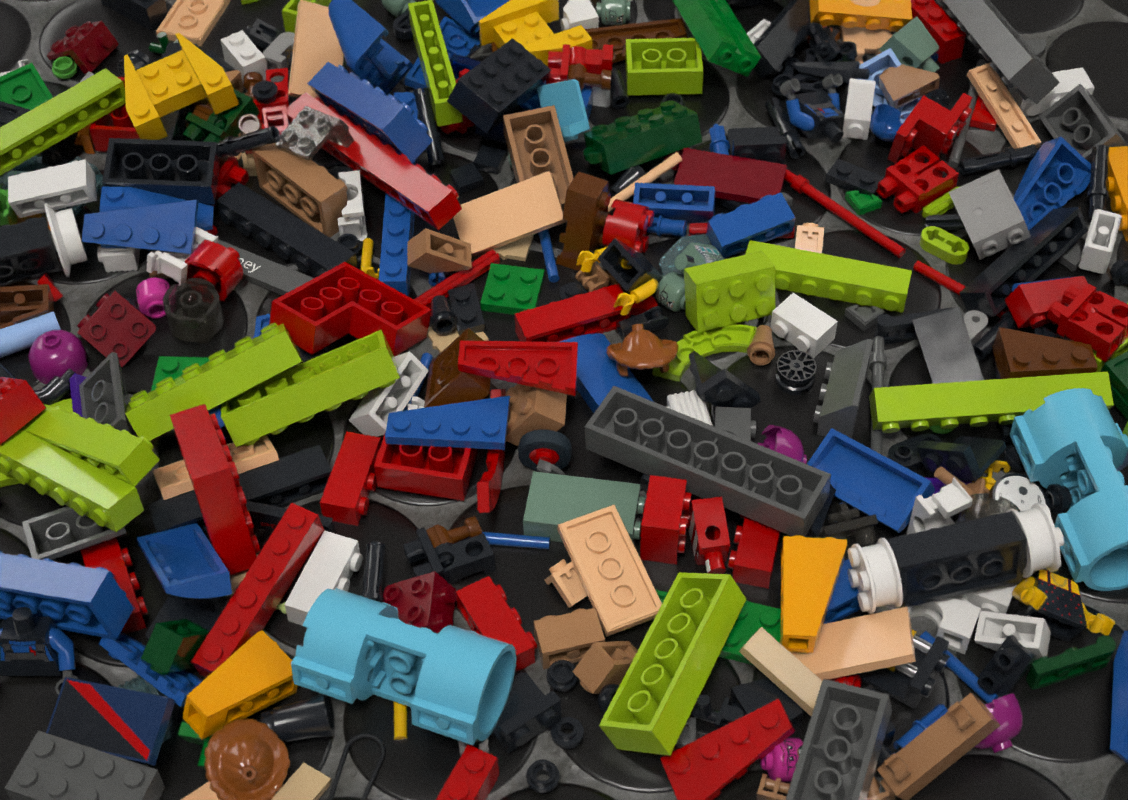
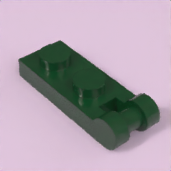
M1103 635L1098 637L1093 645L1081 649L1073 647L1067 649L1061 655L1051 658L1048 656L1040 657L1031 664L1026 681L1030 689L1034 690L1102 669L1108 665L1111 655L1116 648V643L1110 636Z

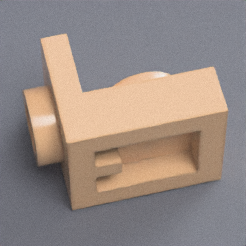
M815 223L797 225L795 249L822 253L824 228L818 227Z
M563 559L549 569L551 575L545 579L547 585L551 582L553 583L569 608L588 596L572 561L567 564Z

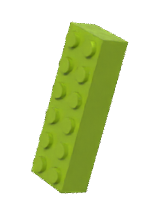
M276 322L261 329L262 334L254 339L247 336L235 343L236 347L227 353L222 349L210 355L207 363L201 366L198 363L190 365L182 370L183 374L173 380L172 376L158 382L155 390L149 393L143 390L130 397L131 401L127 405L125 415L137 436H143L151 441L174 429L170 418L171 414L203 404L206 405L207 410H210L302 362L300 353L285 325L282 323L277 326Z
M381 329L291 367L221 404V418L235 446L238 447L243 444L244 446H249L259 441L260 437L266 434H278L292 423L309 421L318 412L335 410L344 401L351 398L358 400L365 397L370 390L377 387L387 388L393 385L396 379L400 378L396 360Z
M679 572L599 724L600 728L617 749L671 755L696 704L697 698L746 601V597L730 574Z

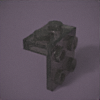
M305 106L290 125L282 131L280 141L275 143L278 149L302 159L310 160L327 140L348 148L354 139L348 132L349 127L344 121Z

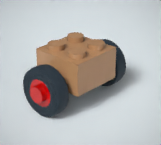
M521 384L509 388L505 395L510 396L506 441L518 446V457L521 463L537 471L539 459L547 461L559 469L566 467L571 459V443L565 435L557 431L565 425L566 399L568 394Z

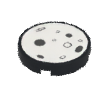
M1017 473L1004 475L997 480L993 487H991L988 495V506L992 515L1006 513L1008 509H1015L1017 512L1030 510L1034 503L1046 504L1048 506L1044 490L1036 481L1030 482L1028 476Z

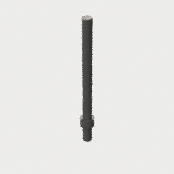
M982 59L978 60L976 67L985 65L987 62ZM970 80L968 95L973 97L969 106L972 112L965 121L966 126L959 137H955L948 165L953 169L958 167L978 97V92Z
M881 336L873 338V353L870 355L872 390L884 387V370L887 368V356L884 354V338ZM871 417L870 449L882 455L883 432L882 429L873 430Z

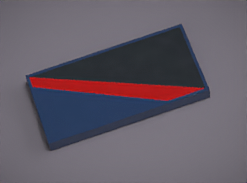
M65 677L46 733L130 761L155 766L176 700L169 697Z

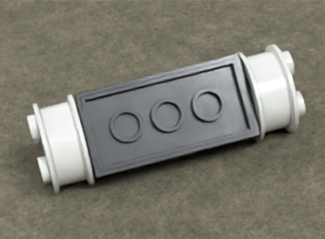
M1034 503L1030 510L1017 512L1015 509H1008L1006 513L993 514L975 520L962 521L944 527L890 538L888 541L885 538H879L877 544L866 547L853 544L848 549V557L852 569H848V578L851 587H857L858 602L862 612L867 611L871 614L875 612L876 607L893 604L896 608L911 607L1020 582L1022 577L1029 578L1032 576L1033 571L1047 569L1050 572H1055L1061 567L1060 546L1064 545V538L1059 527L1055 528L1048 506L1046 504Z

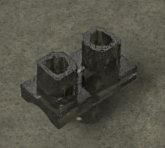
M844 502L838 503L836 505V513L829 514L828 521L829 523H839L824 526L818 538L833 537L846 540L847 536L854 535L856 543L861 547L874 545L876 543L874 527L878 524L876 514L851 520L852 518L859 517L858 509L849 510Z

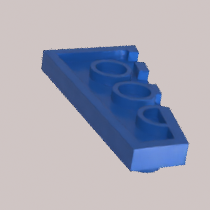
M444 16L439 25L453 71L481 46L480 34L469 33L458 22ZM418 57L405 77V85L414 89L422 88L423 92V88H427Z
M199 200L85 214L82 242L190 255L194 250Z
M510 396L389 413L385 433L386 444L505 450Z
M123 632L120 633L117 640L102 637L99 645L107 650L111 657L120 660L164 695L176 700L175 703L180 707L185 706L187 695L203 681L186 670L169 673L168 675L153 671L150 668L151 664L141 659L146 646Z

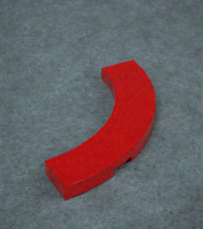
M493 389L490 391V398L506 395V389ZM506 445L505 450L488 449L486 460L488 471L483 473L481 480L477 483L479 513L491 512L498 501L503 479Z

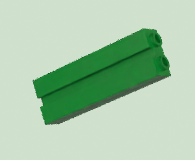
M673 0L708 61L748 77L761 56L726 0Z

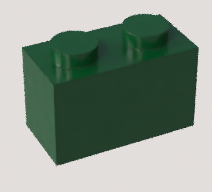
M186 618L156 623L141 659L151 664L150 668L153 671L163 675L195 668L191 661L210 631Z

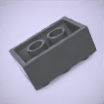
M1081 83L1039 116L1054 139L1062 137L1080 155L1083 154L1082 156L1090 164L1092 163L1093 146H1096V150L1097 145H1106L1108 147L1128 146L1099 103Z
M866 339L835 352L833 363L827 362L824 378L829 379L828 384L822 383L819 400L823 401V405L816 406L813 422L818 423L817 435L826 437L830 429L833 428L852 439L867 376L873 340Z
M111 352L79 385L82 416L86 419L90 417L102 425L107 423L119 431L124 429L132 434L131 423L125 415L128 405L125 378L117 353Z
M68 506L22 522L31 557L40 560L48 558L57 561L79 553L86 548L127 536L125 526L118 532H115L106 526H99L94 520L85 515L80 516L74 509Z

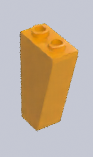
M783 536L781 550V645L789 652H814L844 563L847 540L833 537Z
M263 630L257 632L187 695L182 718L201 739H204L235 719H244L296 693L298 685H295L293 681L292 660Z

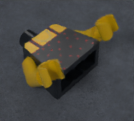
M616 238L607 247L595 250L594 254L590 251H581L576 265H582V272H590L595 261L601 263L618 283L630 293H620L613 306L614 308L623 306L621 315H627L633 303H640L652 296L657 291L659 282L662 279V275L644 255Z
M1047 569L1037 570L1031 577L1023 578L1012 591L1013 597L1019 601L1017 615L1044 618L1051 631V636L1066 642L1070 641L1085 628L1089 629L1092 633L1101 632L1103 635L1108 636L1115 624L1112 618L1104 614L1098 613L1094 615L1089 613L1081 600L1078 585L1072 580L1059 576V569L1055 572H1050Z

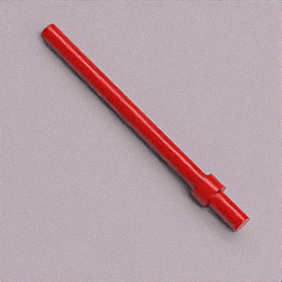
M786 169L784 180L791 184L792 189L800 194H806L898 258L905 254V248L811 186L809 180L803 176H797Z

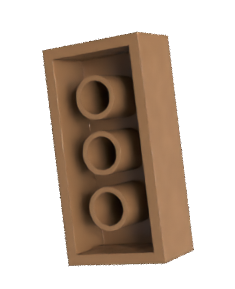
M555 105L503 115V131L516 183L550 171L564 211L566 191L574 178Z
M281 137L277 143L252 149L261 189L305 223L328 237H332L339 232L338 218L342 217V209L347 206L348 190L342 180L333 177L325 167L317 165L306 153H301L290 141H285Z

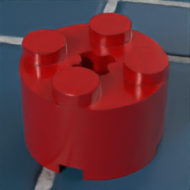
M615 199L611 207L616 209L613 215H607L602 244L608 246L616 238L640 253L646 252L649 245V237L646 236L648 226L651 227L653 223L654 211L649 210L648 206Z
M203 240L184 261L188 264L187 280L184 288L189 286L194 292L192 296L208 305H217L224 301L243 278V268L239 261V253L234 248H226L218 243Z

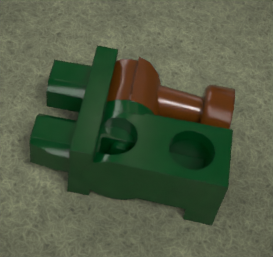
M234 89L239 105L216 115L210 104L197 105L193 113L189 112L185 117L189 126L184 131L183 136L187 141H200L204 136L206 138L203 142H221L225 137H238L240 134V118L245 114H253L257 117L260 111L252 98Z

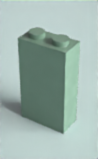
M533 471L523 519L524 535L550 537V541L563 542L557 530L558 524L615 505L633 542L634 539H640L641 521H637V515H643L645 497L640 496V484Z

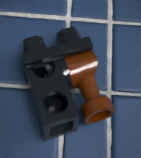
M476 516L465 519L464 526L451 530H446L441 525H433V527L427 530L423 527L416 530L417 539L403 544L404 553L409 564L421 559L426 561L424 564L413 567L415 577L435 571L451 584L460 581L465 576L483 571L484 574L496 571L494 553L485 534L482 533Z

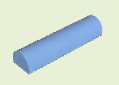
M49 312L0 329V358L30 348L35 339L47 331L61 330L55 313Z

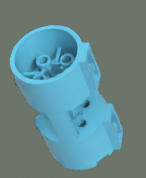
M1075 388L1054 393L1043 398L1045 404L1036 410L1028 409L1022 416L1014 417L1010 437L1030 482L1039 481L1046 489L1051 484L1066 486L1071 493L1072 502L1067 513L1057 515L1054 526L1055 528L1059 527L1062 531L1064 545L1060 546V550L1074 582L1084 581L1089 588L1098 591L1128 588V485H1125L1122 473L1116 470L1120 465H1123L1128 452V437L1126 434H1122L1118 423L1114 422L1102 396L1094 395L1091 389Z
M328 588L318 596L310 608L303 623V626L307 627L303 646L297 645L296 655L291 662L295 685L353 704L355 699L366 700L372 694L411 707L412 725L474 745L476 740L484 741L490 736L507 703L515 674L516 650L511 644L452 625L444 627L439 634L432 632L428 628H418L399 620L398 608L390 604L381 603L336 588L332 590Z

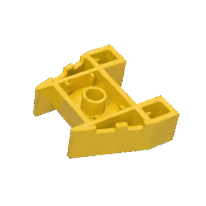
M510 0L479 20L481 46L494 42L500 48L513 38L536 58L540 59L547 67L549 51L562 52L563 44L570 45V48L581 46L585 49H593V39L582 25L556 34L549 28L547 23L559 20V0Z
M179 32L175 33L181 51L135 70L128 54L124 55L126 111L140 139L160 140L167 137L168 135L160 117L201 99L207 98L215 115L239 105L232 84L222 66Z

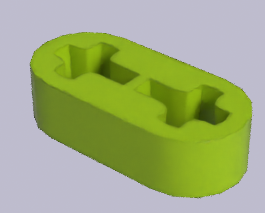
M936 226L926 227L921 232L919 243L926 252L953 265H959L966 261L969 245L963 239Z

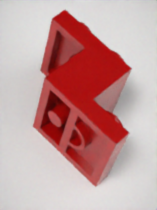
M963 93L950 111L923 95L897 131L888 160L896 164L902 156H908L912 148L917 150L923 145L938 157L941 153L946 155L954 142L952 140L955 135L959 137L966 126L965 121L972 112L969 106L973 97Z

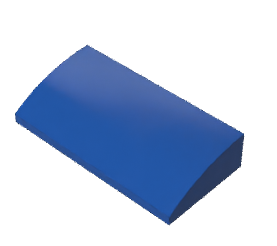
M585 334L560 341L578 342L576 389L593 413H595L613 386L653 401L629 368L627 377L619 375L616 361L610 359L606 353V348L611 343L604 334Z
M833 428L830 429L807 463V465L831 474L830 484L836 489L833 497L898 533L910 522L915 498L922 495L926 499L935 492V488L930 480Z
M198 523L137 537L138 545L167 594L184 598H213L232 594L229 571Z

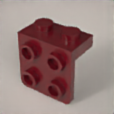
M102 20L93 23L88 21L80 27H77V25L70 27L65 32L66 36L63 39L56 41L50 46L51 51L46 56L49 60L70 55L83 73L87 74V72H92L119 43Z
M114 291L111 295L106 293L96 304L99 309L92 316L87 314L77 325L79 328L77 335L85 342L90 343L105 357L111 352L117 353L120 365L123 367L154 334L156 326L119 293Z
M435 571L390 584L384 589V603L398 608V617L403 623L418 628H428L437 634L448 625L453 626L456 589Z

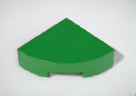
M857 190L846 192L845 199L858 216L879 209L882 206V200L876 195L861 194Z

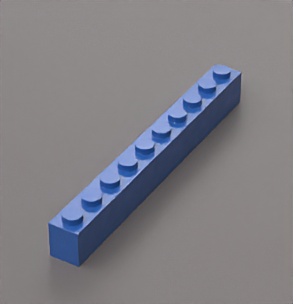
M413 92L394 93V97L400 104L405 102L414 111L412 115L414 119H419ZM418 158L412 164H418ZM386 194L379 281L409 297L411 267L407 266L408 241L413 238L415 213Z

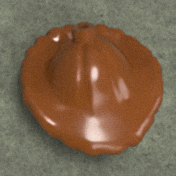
M643 324L632 325V332L624 338L623 342L609 345L606 348V353L610 359L616 361L619 375L627 377L628 368L638 370L660 368L661 373L668 372L669 363L676 357L679 346L676 341L661 340L651 331L644 330Z
M235 719L231 723L224 725L222 729L212 735L204 752L206 757L204 764L206 779L210 782L211 790L216 793L217 798L220 800H271L276 792L281 789L287 776V770L290 767L289 753L285 743L278 738L277 734L267 724L258 722L255 719Z

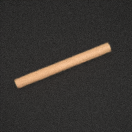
M676 152L613 196L608 205V212L615 209L611 207L615 199L626 201L634 195L635 183H652L683 160L679 153Z

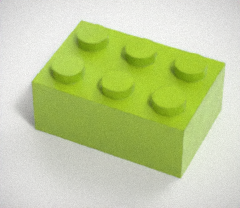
M695 38L626 39L625 65L628 95L702 94V52Z
M763 251L684 268L686 317L697 332L770 316L776 308L775 265Z

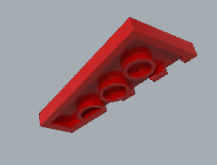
M460 341L458 370L576 396L578 342Z
M777 699L660 759L677 800H714L721 794V789L736 778L738 780L747 772L746 769L758 758L763 759L778 744L792 735L795 730L781 701Z

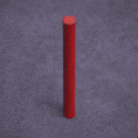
M919 260L913 267L914 271L959 296V293L966 287ZM1004 308L996 316L1001 318L1009 310Z

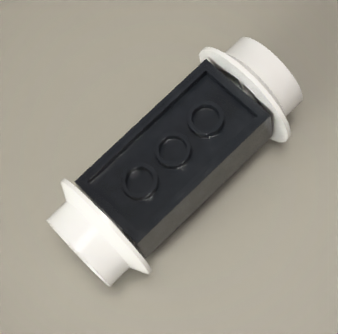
M47 203L44 204L51 231L45 216L30 218L25 222L14 225L0 226V287L42 276L45 273L50 274L61 271L60 261L66 277H69L72 264L88 260L72 208L55 212Z

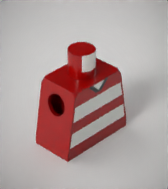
M722 496L691 500L688 531L695 562L697 565H706L708 574H723L726 572L724 562L727 561L730 539Z

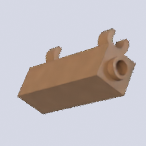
M970 693L960 702L954 703L947 709L948 712L899 752L893 753L883 761L884 764L877 769L884 778L880 781L883 788L893 793L894 797L897 796L903 800H909L1000 726L999 722L978 697Z

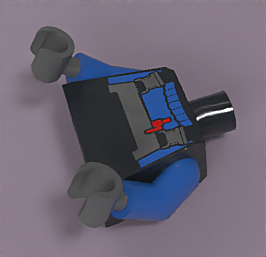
M830 74L823 79L822 84L828 91V94L825 91L794 94L800 90L799 81L794 78L784 82L780 87V92L788 100L781 116L809 139L814 140L827 137L833 144L839 142L844 135V132L839 128L844 120V113L840 110L839 93H836V88L842 84V76L840 74L835 76Z
M20 607L14 610L12 616L6 619L3 628H0L1 676H61L63 673V678L55 686L58 695L65 677L78 679L72 672V670L76 669L73 641L57 628L54 620L51 617L33 616L31 609L28 607Z

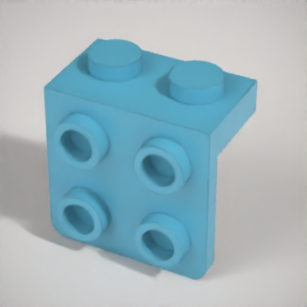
M576 79L545 84L537 88L541 108L555 105L564 142L578 139L577 134L590 129L580 85Z

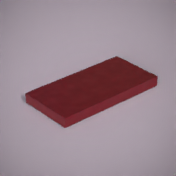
M684 148L681 157L683 161L679 164L674 185L715 187L716 198L752 204L766 195H775L782 191L787 165Z

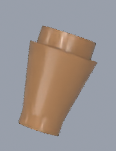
M766 325L756 328L755 335L747 349L750 360L756 365H766L775 357L772 329Z

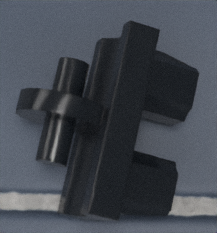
M1009 635L979 675L977 682L991 695L996 693L999 696L998 698L1010 694L1021 677L1024 676L1037 656L1024 648L1014 635Z

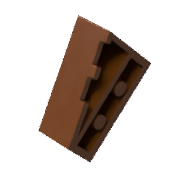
M578 171L568 186L563 212V220L567 221L566 234L561 233L559 242L564 243V248L561 254L557 256L556 264L579 271L582 265H576L581 251H590L594 254L595 250L601 249L602 246L606 247V245L602 244L607 215H611L608 212V205L611 199V194L608 193V181Z
M48 284L0 287V329L49 312H54V297Z
M1002 327L998 328L993 345V353L1000 379L1093 373L1098 369L1090 344Z

